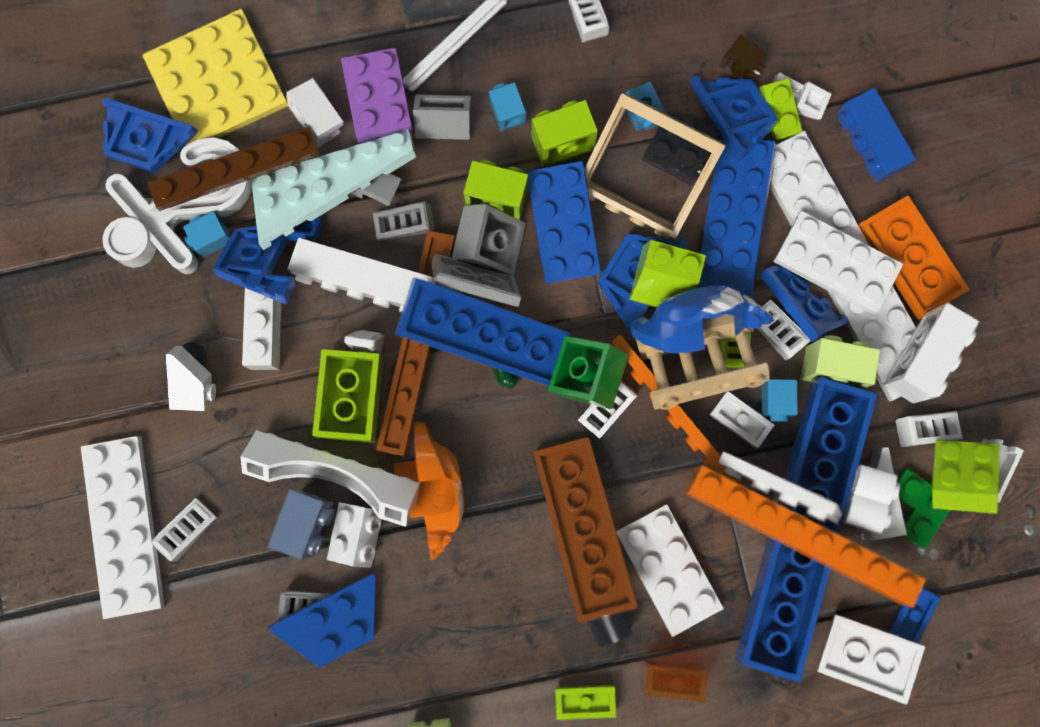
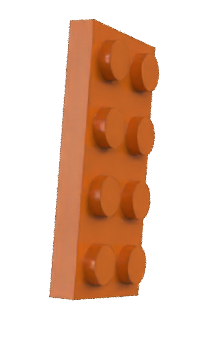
M909 196L902 198L858 225L872 248L903 264L894 283L918 320L922 319L925 313L951 302L970 290Z

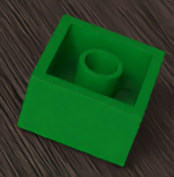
M564 336L548 391L569 400L612 410L629 354L610 344Z

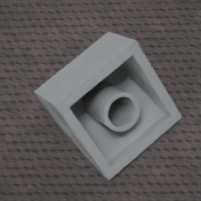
M487 204L464 206L452 258L514 276L526 223Z

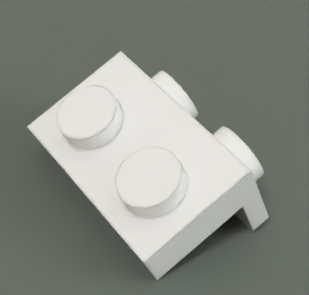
M339 502L327 560L353 567L371 568L382 524V519L378 518L373 509Z

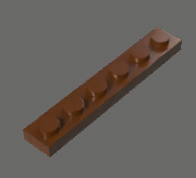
M306 127L148 182L156 208L162 211L320 156L310 127Z

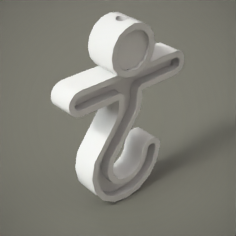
M205 138L198 139L185 146L181 150L180 157L182 162L190 168L239 151V149L225 140ZM114 174L107 179L106 189L129 217L118 218L108 225L102 237L103 247L112 258L124 266L132 268L141 267L149 263L155 256L156 249H158L173 267L183 274H191L198 268V259L175 233L174 228L183 221H189L198 215H207L212 211L220 218L237 212L250 197L252 191L251 180L159 211L155 206L153 198H145L126 177Z

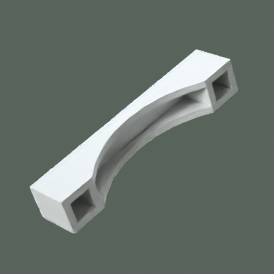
M256 430L241 455L243 474L267 482L296 477L318 478L331 481L359 495L373 509L378 518L405 527L418 500L420 483L408 477L387 473L383 469L372 468L352 459H344L324 450L319 451L307 447L300 442H291L279 438L272 433H263Z

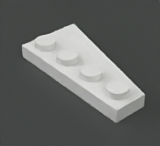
M723 452L718 462L725 468L724 474L738 481L743 477L752 482L751 487L765 494L771 491L780 496V501L792 507L799 505L807 509V513L822 521L827 519L838 524L842 516V512L837 504Z

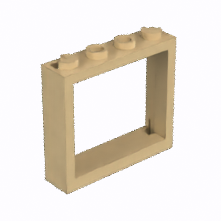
M622 93L585 166L589 199L595 201L597 198L605 202V207L614 213L619 214L622 211L630 215L629 220L637 225L644 227L647 224L655 228L654 233L660 237L676 239L726 144L626 93ZM626 109L711 152L705 167L674 224L591 181Z

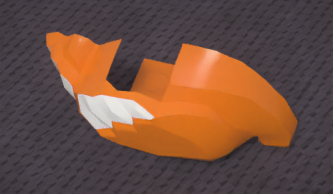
M415 422L416 460L394 463V472L397 476L408 477L420 483L418 500L410 518L424 516L430 559L432 561L444 551L446 545L452 540V533L461 525L462 516L465 512V501L456 455L447 447L433 440L424 422Z

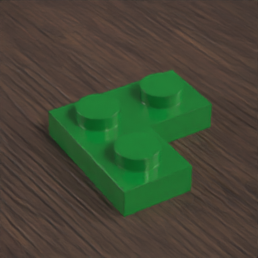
M906 468L901 471L896 483L900 484L899 500L911 508L910 513L904 520L906 535H902V537L918 548L925 550L951 510L934 509L933 486Z

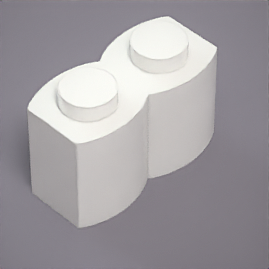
M858 465L843 523L882 534L883 529H888L892 519V512H889V504L891 500H896L900 489V484L896 483L897 475Z

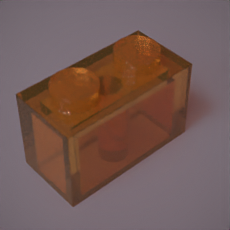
M644 659L641 691L645 696L705 703L708 671L704 667Z

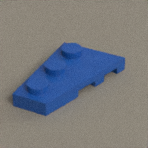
M778 264L767 268L760 275L768 289L774 293L784 306L786 312L793 317L802 332L812 342L848 325L849 321L845 315L837 316L829 309L831 303L824 297L821 300L816 298L809 292V285L796 273Z

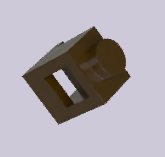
M740 35L725 53L719 67L724 70L728 66L735 76L756 80L766 67L762 63L767 53Z

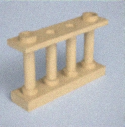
M728 314L717 318L704 319V342L708 347L716 376L698 380L691 352L679 353L687 383L672 387L669 386L662 356L670 352L644 345L636 339L641 359H650L658 387L657 391L650 392L654 410L660 408L671 409L680 403L747 386L754 388L769 381L768 364L756 365L747 334L754 330L744 328L735 336L734 316ZM734 337L736 338L745 368L727 372L718 341Z

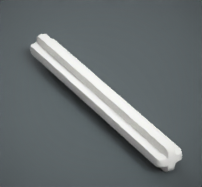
M486 0L403 78L405 87L411 92L415 91L501 10L507 1Z

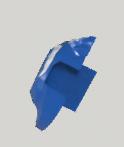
M725 285L691 289L664 299L650 320H647L646 317H640L630 321V330L632 336L644 345L670 353H689L705 349L704 319L717 318L724 314L734 316L735 336L744 328H760L762 325L771 324L774 319L761 305L757 304L742 291Z

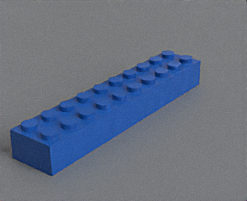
M822 377L811 381L784 480L837 504L842 512L838 524L827 519L825 521L817 519L808 514L807 509L799 505L792 507L778 500L777 504L840 535L877 394ZM768 537L735 660L742 665L800 683L831 569Z

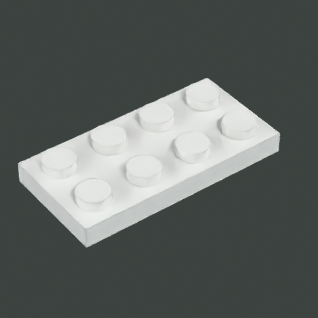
M804 211L798 214L773 261L873 315L879 312L903 266L899 261Z
M667 504L616 531L619 540L672 637L724 609Z

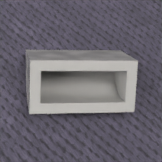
M415 95L413 106L415 138L470 140L471 96Z

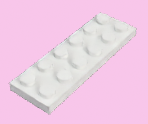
M135 436L81 446L103 619L164 608L157 549L151 544V541L155 538L142 438Z

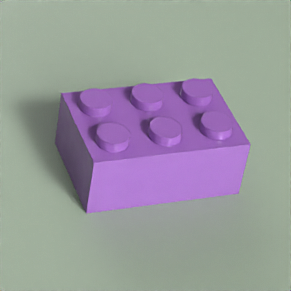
M396 48L341 58L355 134L359 144L409 129L412 138H415Z

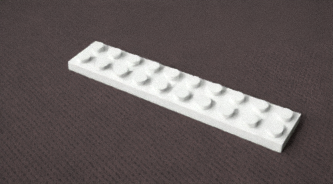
M805 131L777 144L770 189L790 225L792 226L798 214L804 211L869 246ZM893 286L876 315L828 291L841 316L844 314L848 319L847 327L855 341L869 343L871 348L880 350L876 379L888 400L893 401L901 397L883 386L916 330V327Z

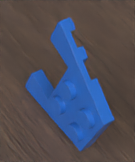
M316 218L311 223L298 224L293 228V233L286 237L282 234L271 241L272 245L265 250L259 245L257 226L234 229L213 267L216 276L280 303L287 304L296 286L294 278L271 274L288 241H297L298 238L316 243L323 228L322 219Z

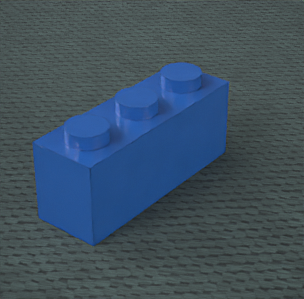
M875 88L845 102L837 112L841 126L848 130L852 137L854 149L861 153L866 162L868 173L876 179L877 183L906 169L916 160Z

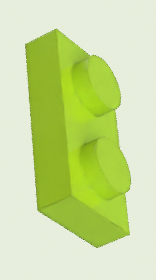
M789 78L759 87L761 94L778 118L776 126L771 130L773 141L803 132Z
M614 685L555 687L557 720L616 718Z

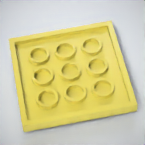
M242 9L142 54L172 119L192 125L198 130L197 134L185 146L198 139H219L288 106Z

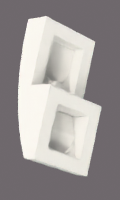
M778 73L772 83L789 77ZM789 78L798 114L818 120L821 119L831 94L810 82L802 85Z

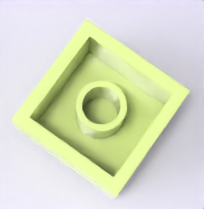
M826 335L824 338L816 340V342L806 347L800 380L811 382L822 377L859 389L875 385L880 350L871 348V344L866 342L854 341L853 344L842 342L840 337Z

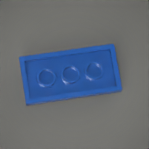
M580 161L527 171L545 283L602 274L584 162Z

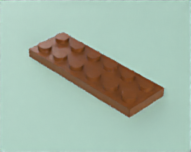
M589 437L534 451L536 465L578 623L581 624L637 609Z

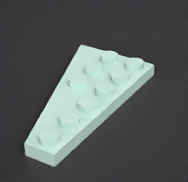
M409 129L251 179L258 241L261 248L265 250L272 245L271 241L282 234L286 237L293 233V228L305 220L312 221L349 198V193L359 187L363 190L370 186V181L382 173L388 175L416 158Z

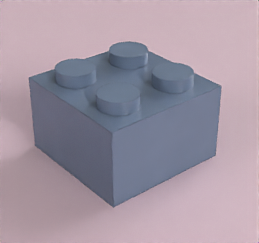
M289 490L267 547L299 559L313 557L314 553L318 554L324 543L325 537L321 536L325 525H330L335 513V509H332L334 502L302 490Z

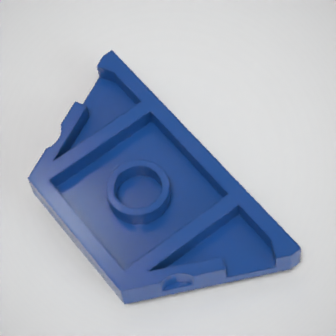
M700 76L691 77L690 86L737 161L742 160L776 126L777 116L752 79L731 80L729 78L717 77L716 82L700 81Z
M108 98L103 100V106L107 108V121H103V132L105 133L103 154L111 159L156 173L197 134L198 130L192 125Z
M627 234L598 280V285L630 333V321L643 317L649 305L629 300L643 245L650 240L684 249L688 240L679 238V240L662 239L659 236L642 237L641 235Z
M370 573L268 625L270 632L319 668L374 639L375 576L373 573Z

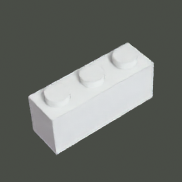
M245 288L242 366L251 370H279L281 303Z

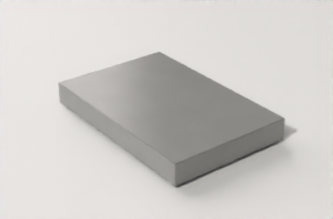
M434 254L431 263L434 284L512 306H519L521 295L514 276Z

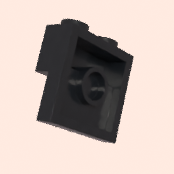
M669 110L666 113L716 139L718 130L696 119L690 122ZM659 126L643 155L642 161L691 185L695 177L699 178L706 165L703 161L707 153L711 155V152Z

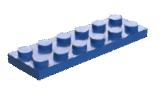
M719 139L726 146L714 168L700 253L706 255L697 288L725 285L742 291L752 299L776 143L775 141L761 140L742 160L737 161L725 140Z
M416 277L412 278L395 332L397 336L546 386L550 384L564 336L571 337L569 332Z

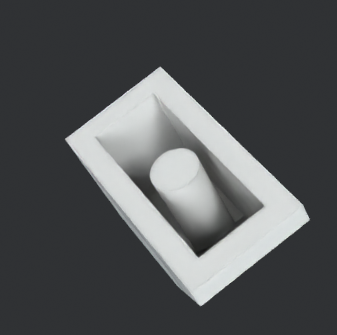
M175 346L166 354L170 409L205 411L216 397V386L212 384V374L182 346Z

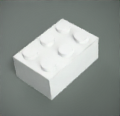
M949 303L925 313L883 386L911 403L939 397L947 387L948 383L945 381L950 372L955 371L962 361V357L959 356L964 347H968L976 337L977 333L974 330L979 321Z

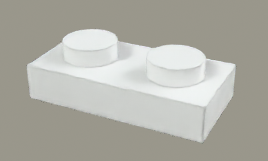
M729 391L724 393L709 414L755 449L759 448L774 427V424Z

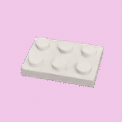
M834 613L817 671L907 704L925 646Z

